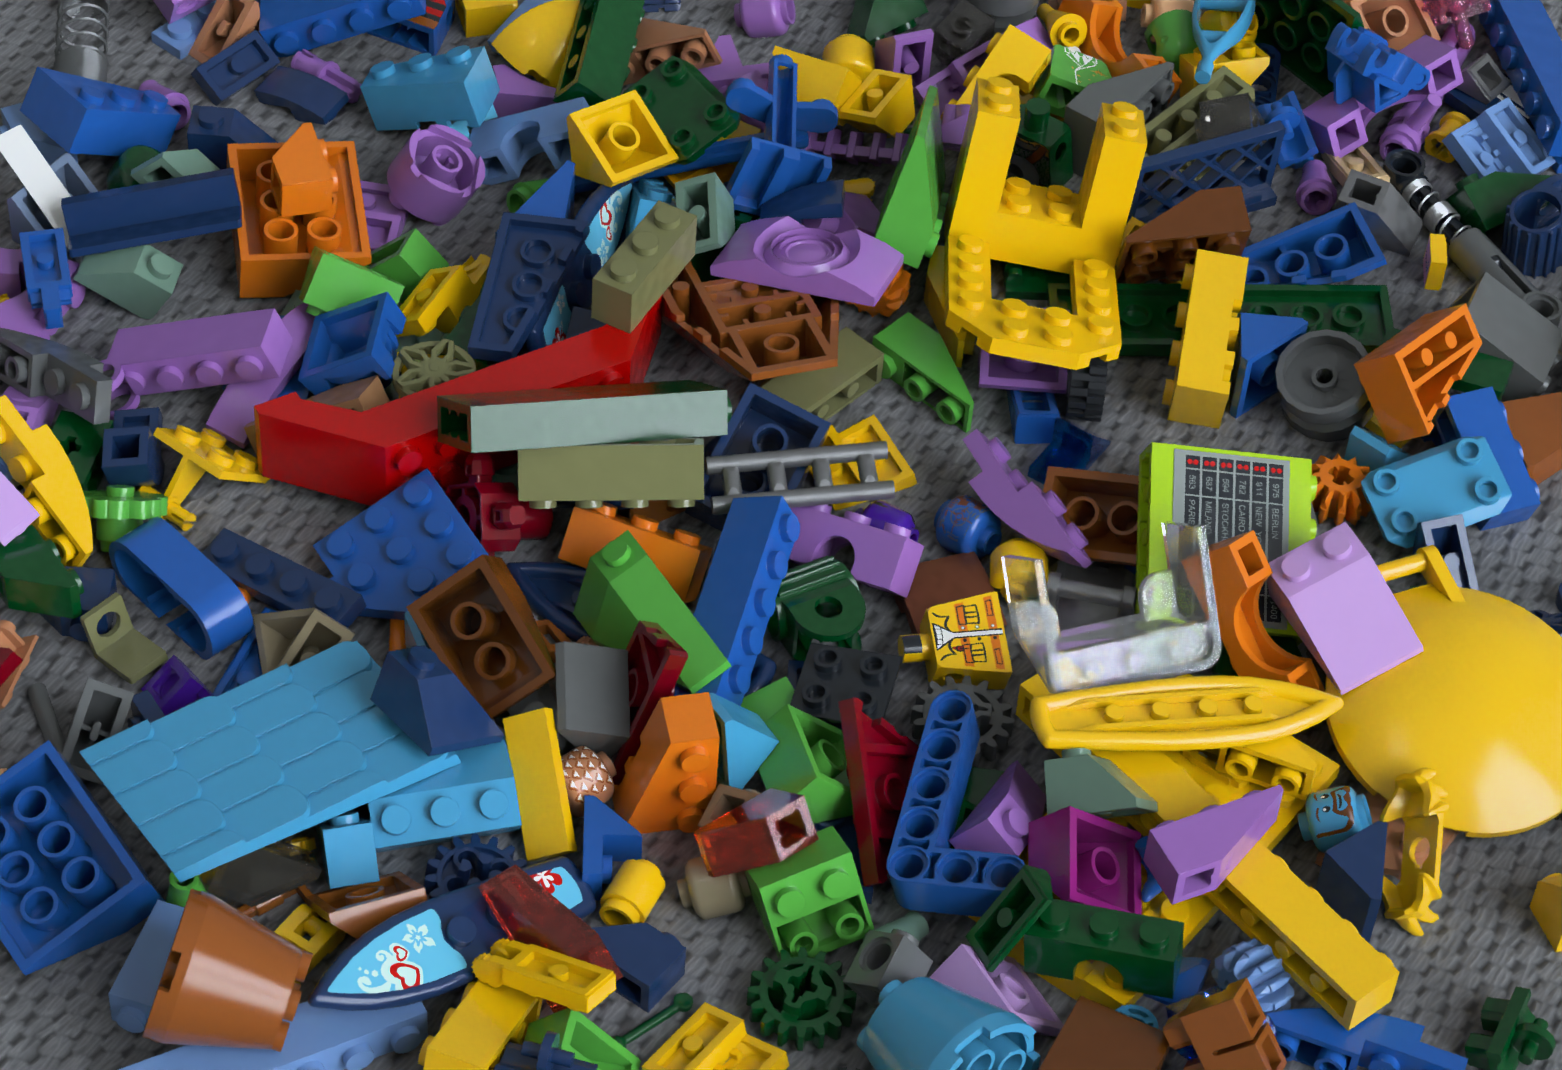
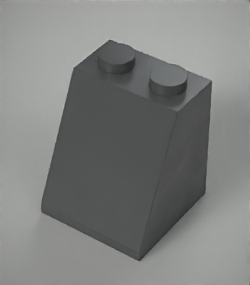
M1484 272L1448 308L1466 303L1482 340V345L1478 352L1514 362L1512 374L1501 402L1528 398L1531 395L1533 397L1539 396L1545 391L1552 380L1548 373L1562 357V352L1559 350L1562 344V330L1490 274Z

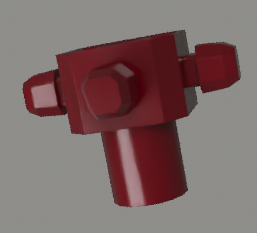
M490 453L468 454L465 461V476H468V483L448 485L445 494L488 555L495 557L496 552L515 551L520 540H542L546 538L553 525L552 508H529V501H518V491L512 482H492L495 468L494 460Z

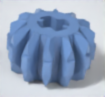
M1253 938L1249 941L1234 944L1223 950L1222 954L1215 958V968L1212 970V977L1218 983V986L1215 988L1217 993L1225 990L1229 983L1247 977L1264 1014L1291 1008V998L1295 995L1294 989L1288 983L1291 975L1284 970L1282 959H1277L1274 956L1272 947L1268 944L1262 945L1261 942Z

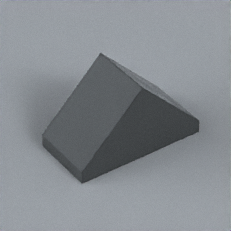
M87 678L72 716L61 752L80 778L103 785L79 751L122 731L134 692Z

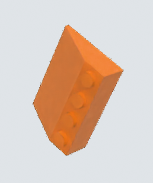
M354 141L325 142L328 167H334L338 177V192L332 193L331 211L288 217L280 216L270 189L272 156L285 142L227 144V168L234 169L242 205V227L232 229L240 298L285 297L294 293L296 289L301 290L314 246L361 266L371 264L372 256Z

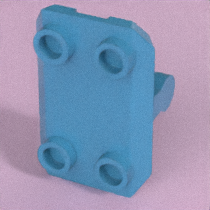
M1483 436L1461 437L1370 471L1361 481L1362 492L1376 517L1384 539L1387 542L1404 548L1414 546L1417 523L1462 514L1465 527L1499 515L1512 496V492L1489 444Z

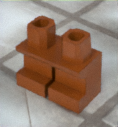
M1247 977L1229 983L1225 990L1210 996H1194L1185 1010L1170 1017L1163 1026V1033L1170 1047L1174 1050L1193 1044L1198 1057L1188 1060L1184 1070H1283L1287 1064L1269 1023L1263 1024L1266 1019L1265 1014Z

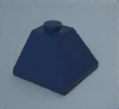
M413 646L387 652L370 700L428 756L502 741L504 733L457 676L438 659L434 651L426 646Z

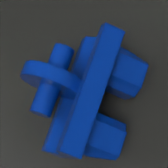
M1294 90L1286 93L1283 98L1276 102L1256 107L1263 125L1280 120L1286 128L1277 161L1281 170L1289 166L1294 169L1302 168L1306 162L1315 160L1313 155L1318 154L1319 151Z

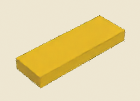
M544 707L503 718L507 748L515 779L527 861L545 860L576 852L577 846L553 709Z

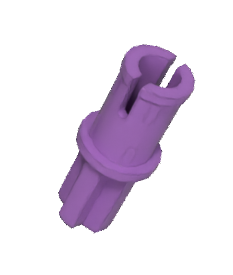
M302 49V52L298 51L291 61V68L314 75L343 90L350 99L349 103L358 101L359 95L362 94L361 84L341 72L337 63L333 61L326 62L306 49Z

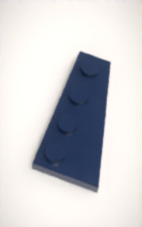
M503 212L468 343V354L473 359L503 362L517 357L590 233L589 221Z

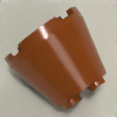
M191 889L142 1037L161 1044L266 1049L281 1052L290 1025L289 1022L282 1021V1019L291 1022L294 1019L302 991H300L301 984L296 983L295 980L304 982L313 953L302 950L215 895Z

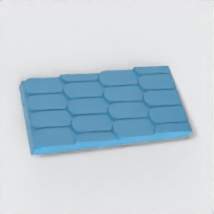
M357 640L354 642H341L291 667L286 663L217 697H204L151 723L147 719L79 751L87 764L180 883L461 763L454 751L428 756L370 700L381 668Z

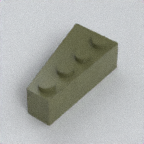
M704 438L639 441V444L622 442L518 450V501H529V508L550 509L557 507V501H575V507L590 509L603 507V501L621 500V506L625 508L648 507L649 500H667V506L686 508L695 506V500H704Z

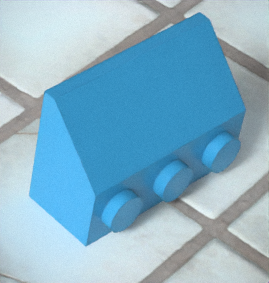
M505 736L498 743L454 751L461 761L460 764L366 803L368 817L372 822L376 853L450 842L453 837H459L461 840L469 839L472 837V834H478L479 837L519 831L522 826Z

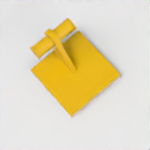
M177 425L176 429L157 427L153 436L183 455L164 493V496L168 497L167 515L161 516L162 519H168L183 531H188L193 527L194 524L190 522L196 521V515L181 507L180 504L206 471L222 480L264 484L270 480V478L261 475L258 470L256 457L242 450H232L225 445L227 439L211 429L203 428L201 432H196L188 427ZM141 486L139 491L162 494L151 486Z

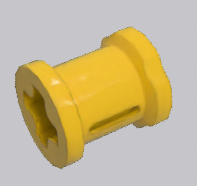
M1447 112L1441 118L1439 128L1429 133L1425 138L1424 149L1426 153L1446 163L1453 162L1455 158L1442 140L1471 120L1460 112ZM1438 142H1440L1441 144H1440L1439 147L1437 148V147H1436V144H1437Z

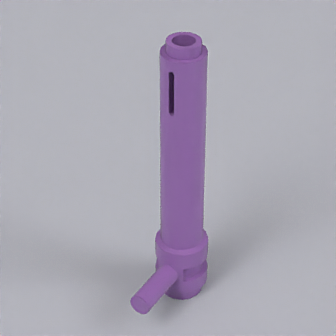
M1457 21L1450 24L1440 40L1456 49L1460 69L1476 41L1475 30L1466 21ZM1431 93L1424 101L1405 102L1402 108L1395 112L1379 140V151L1384 160L1389 152L1396 149H1409L1419 153L1421 145L1429 134V124L1438 108L1442 105L1445 94L1439 97Z

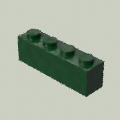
M580 0L555 91L554 102L560 103L584 97L588 105L592 106L621 95L623 83L630 73V68L628 67L630 56L638 42V39L635 37L637 28L645 15V10L643 9L645 0Z

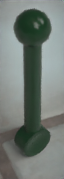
M678 993L674 996L672 1005L623 1036L615 1035L612 1038L626 1048L627 1044L679 1011H689L693 1006V998L687 993Z

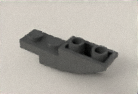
M0 328V380L28 397L46 395L93 425L109 423L112 379L103 374L104 363L60 343L19 331Z

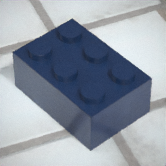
M750 382L728 423V435L720 437L711 456L822 447L831 423ZM811 466L785 468L788 490L800 489ZM704 467V500H695V506L686 507L685 513L722 531L728 514L713 515L711 509V497L724 496L721 474L707 475ZM767 470L739 472L743 494L770 491Z

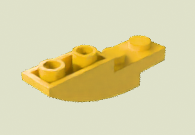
M3 395L0 397V457L8 466L13 479L24 487L25 491L22 495L40 514L30 525L35 527L44 540L50 538L59 551L61 563L64 566L82 567L93 551V540L88 506L75 470L49 426L45 424L32 430L7 396Z
M1289 736L1241 747L1202 750L1219 755L1215 770L1236 779L1246 780L1266 788L1281 785L1284 789L1283 795L1293 796L1305 801L1311 792L1317 763Z

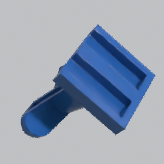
M784 54L775 55L769 61L767 92L756 86L748 78L734 80L726 90V104L731 110L765 123L764 139L751 136L726 186V189L734 199V210L760 216L761 205L771 198L797 187L824 182L832 171V157L796 148V130L815 133L829 132L838 124V109L827 99H817L813 102H797L798 64L794 63L791 57ZM778 66L787 67L784 70H778Z

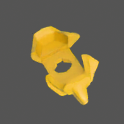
M1427 767L1417 769L1411 774L1404 773L1397 776L1393 796L1379 815L1382 822H1389L1402 817L1405 823L1400 882L1395 885L1383 875L1382 900L1385 906L1384 915L1387 919H1394L1405 931L1414 936L1424 935L1419 922L1433 923L1439 919L1438 914L1429 909V904L1431 901L1441 899L1442 891L1439 887L1444 812L1449 809V804L1440 800L1446 799L1449 795L1442 786L1429 781L1436 775V770ZM1426 838L1429 842L1430 851L1427 859L1422 863V868H1420V865L1415 860V849L1418 842Z

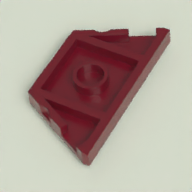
M639 620L626 648L628 650L630 738L619 749L613 763L617 775L612 778L614 785H620L626 774L624 765L629 756L635 757L640 748V735L660 698L674 696L675 684L688 659L687 652L658 623Z
M853 697L838 703L847 762L846 773L850 784L853 823L856 828L863 886L869 887L884 883L888 879L886 876L888 874L886 869L887 858L919 746L907 736L898 734L894 726L883 717L872 720L862 712L863 702L859 698Z

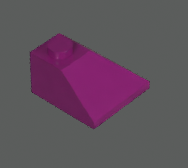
M1072 806L1065 807L1029 822L1028 865L1048 872L1051 877L1052 891L1061 900L1142 915L1141 856L1135 847V843L1141 838L1140 832Z

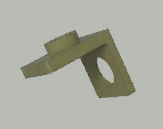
M117 592L80 617L95 658L130 684L136 683L168 660L165 650L133 628L123 598ZM108 612H115L117 619L114 627L106 634H98L97 625L101 617Z

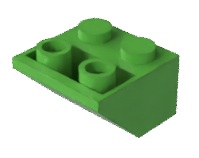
M833 826L742 862L753 901L778 958L782 949H785L791 957H798L800 947L806 948L808 957L815 958L820 951L828 953L864 938L869 930L874 929L852 853Z

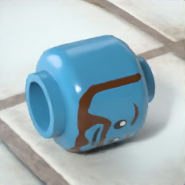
M1339 786L1309 794L1305 804L1306 811L1298 813L1299 827L1304 841L1313 840L1316 848L1322 853L1373 824L1365 795L1363 793L1357 795L1350 786Z

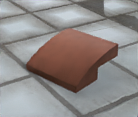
M973 551L919 563L907 598L895 594L894 597L900 612L906 614L912 634H920V623L926 609L995 591L990 585V579L984 567ZM1001 608L1002 619L1005 629V627L1007 626V622Z

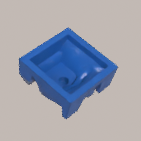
M388 291L315 316L298 381L314 395L342 384L376 375L379 376L384 389L391 384L395 365L394 360L397 357L396 349L399 347L396 335L403 333L406 317Z

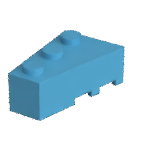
M467 45L452 48L446 54L431 56L430 53H422L406 62L396 64L393 61L380 62L371 67L360 86L377 131L418 129L421 127L420 122L435 121L436 124L450 127L452 125L451 121L467 120L469 128L480 127L500 91L485 46L469 48Z

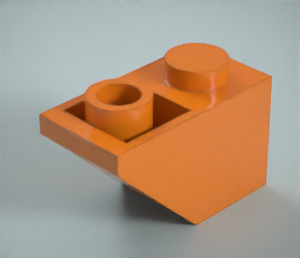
M312 122L303 123L272 156L270 189L281 217L331 211L332 193L338 192L336 169L328 167L325 141L323 138H317Z

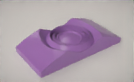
M789 216L758 219L741 224L711 264L710 275L875 307L903 265L904 255L885 242L858 229L833 234L819 228H807Z

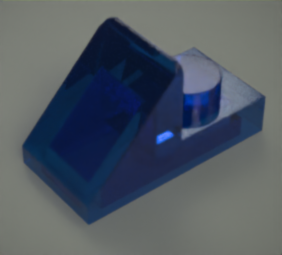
M1058 417L1054 424L1052 442L1029 466L1028 477L1044 484L1048 466L1088 470L1110 445L1111 441L1072 421Z

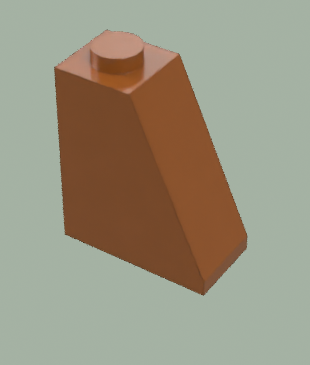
M1562 392L1502 402L1507 412V423L1513 438L1522 447L1523 462L1530 478L1535 480L1537 485L1562 469Z

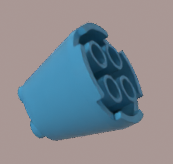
M917 977L904 983L897 979L889 982L880 992L878 998L880 1005L873 1013L868 1025L860 1032L857 1038V1046L865 1053L875 1070H1038L1041 1058L1034 1051V1035L1036 1031L1019 1016L928 977Z

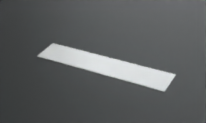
M20 124L0 134V152L54 229L63 228L65 245L68 248L69 235L61 207V199L71 196ZM82 256L75 257V260L80 263Z

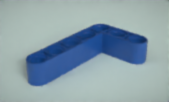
M948 690L940 693L930 705L887 858L886 869L895 899L903 908L914 911L981 917L1025 863L1018 856L1011 854L950 849L951 843L949 839L953 836L980 739V730L973 702L970 696L963 691Z

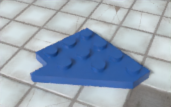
M428 468L313 545L333 575L330 579L363 596L367 606L358 616L404 620V614L408 611L406 608L408 605L482 554L488 555Z

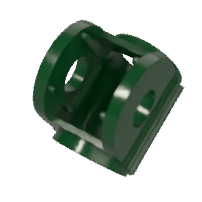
M827 555L788 569L785 578L782 579L776 597L775 611L770 616L767 628L771 638L775 642L781 641L791 658L797 661H805L813 639L818 640L820 643L823 641L837 642L838 647L861 650L862 642L858 631L865 620V601L856 580L848 568L839 560L834 559L833 556L829 557Z

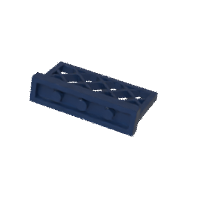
M1279 120L1144 157L1127 223L1133 216L1147 224L1195 192L1203 189L1241 186L1247 213L1274 206L1277 201V195L1272 190L1271 184L1286 128ZM1268 139L1256 152L1252 151L1261 141ZM1233 149L1221 161H1215L1224 151ZM1244 156L1248 157L1235 171L1232 172L1230 170ZM1196 159L1183 172L1179 171L1186 162ZM1208 166L1212 168L1197 182L1193 180ZM1158 170L1150 179L1143 182L1144 173ZM1171 176L1175 178L1161 192L1157 191Z

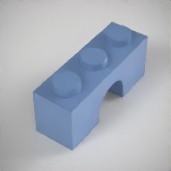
M580 97L484 121L480 127H473L469 138L473 144L470 150L477 159L481 155L484 161L485 178L482 184L494 185L518 179L524 164L531 157L541 152L547 154L555 169L562 167L568 160L572 161L566 118L570 113L589 107L585 98Z

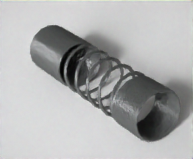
M58 0L53 70L107 82L108 63L106 54L108 52L107 40L109 38L107 27L110 23L108 13L111 0H93L92 2L95 3L92 4L78 3L82 2L79 0ZM81 6L94 7V11H91L94 13L91 15L102 14L98 18L76 17L81 15L78 14L80 11H77L81 10L78 8ZM64 14H67L72 19L64 22L62 17ZM105 17V24L99 20ZM76 20H90L98 23L102 28L97 32L75 31L67 24ZM65 27L72 33L64 36L61 31ZM104 31L105 37L103 38L102 36H100V35H98V34H100V33H102V32ZM75 34H89L99 38L101 43L96 46L75 45L68 41L67 38ZM66 42L71 47L63 50L61 44ZM102 45H104V51H103V52H102L101 50L97 49V48H99V47H101Z

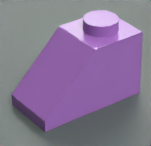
M932 29L895 35L876 41L874 52L875 69L912 75L913 89L929 79L934 37Z

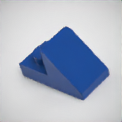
M585 795L582 881L590 885L595 900H601L602 884H610L612 881V861L624 862L630 859L638 860L642 858V835L596 796Z

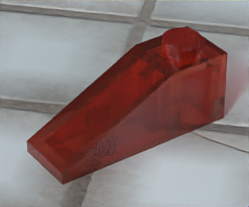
M516 864L478 886L510 941L515 940L527 945L534 944L612 970L616 974V981L623 977L598 933ZM546 1000L553 1013L567 1008L566 1006Z

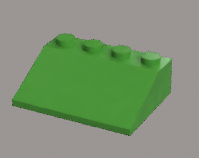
M931 85L925 95L885 194L873 236L904 255L903 263L917 269L923 255L931 258L934 253L943 224L942 219L946 210L945 205L949 197L948 193L943 192L946 172L938 88Z

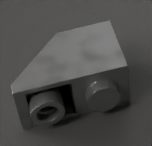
M1351 169L1338 197L1335 210L1355 202L1378 246L1409 257L1423 226L1422 219L1390 182Z

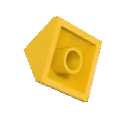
M636 90L570 113L566 118L571 160L575 163V175L607 187H613L673 164L679 159Z

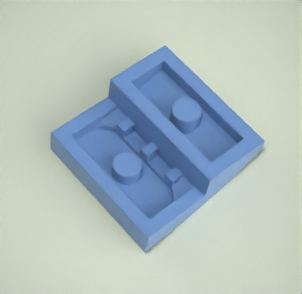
M1509 97L1484 110L1474 120L1454 130L1442 140L1467 176L1477 173L1479 178H1482L1495 171L1539 175L1556 163L1552 156L1547 155L1540 139H1538L1535 132Z

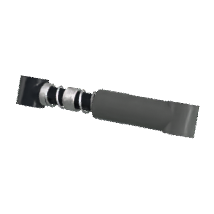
M1396 149L1389 152L1385 157L1383 170L1389 175L1390 183L1412 209L1417 212V215L1419 217L1421 215L1424 218L1422 219L1423 224L1431 233L1445 235L1447 246H1449L1448 257L1467 278L1474 283L1484 272H1487L1558 327L1562 316L1561 301L1551 293L1539 291L1480 229L1471 228L1470 225L1464 226L1460 222V214L1447 201H1440L1438 199V192H1432V185L1424 175L1426 166L1423 157L1409 149Z

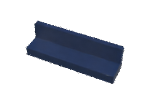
M233 168L61 199V207L69 235L68 251L71 258L242 227V205Z

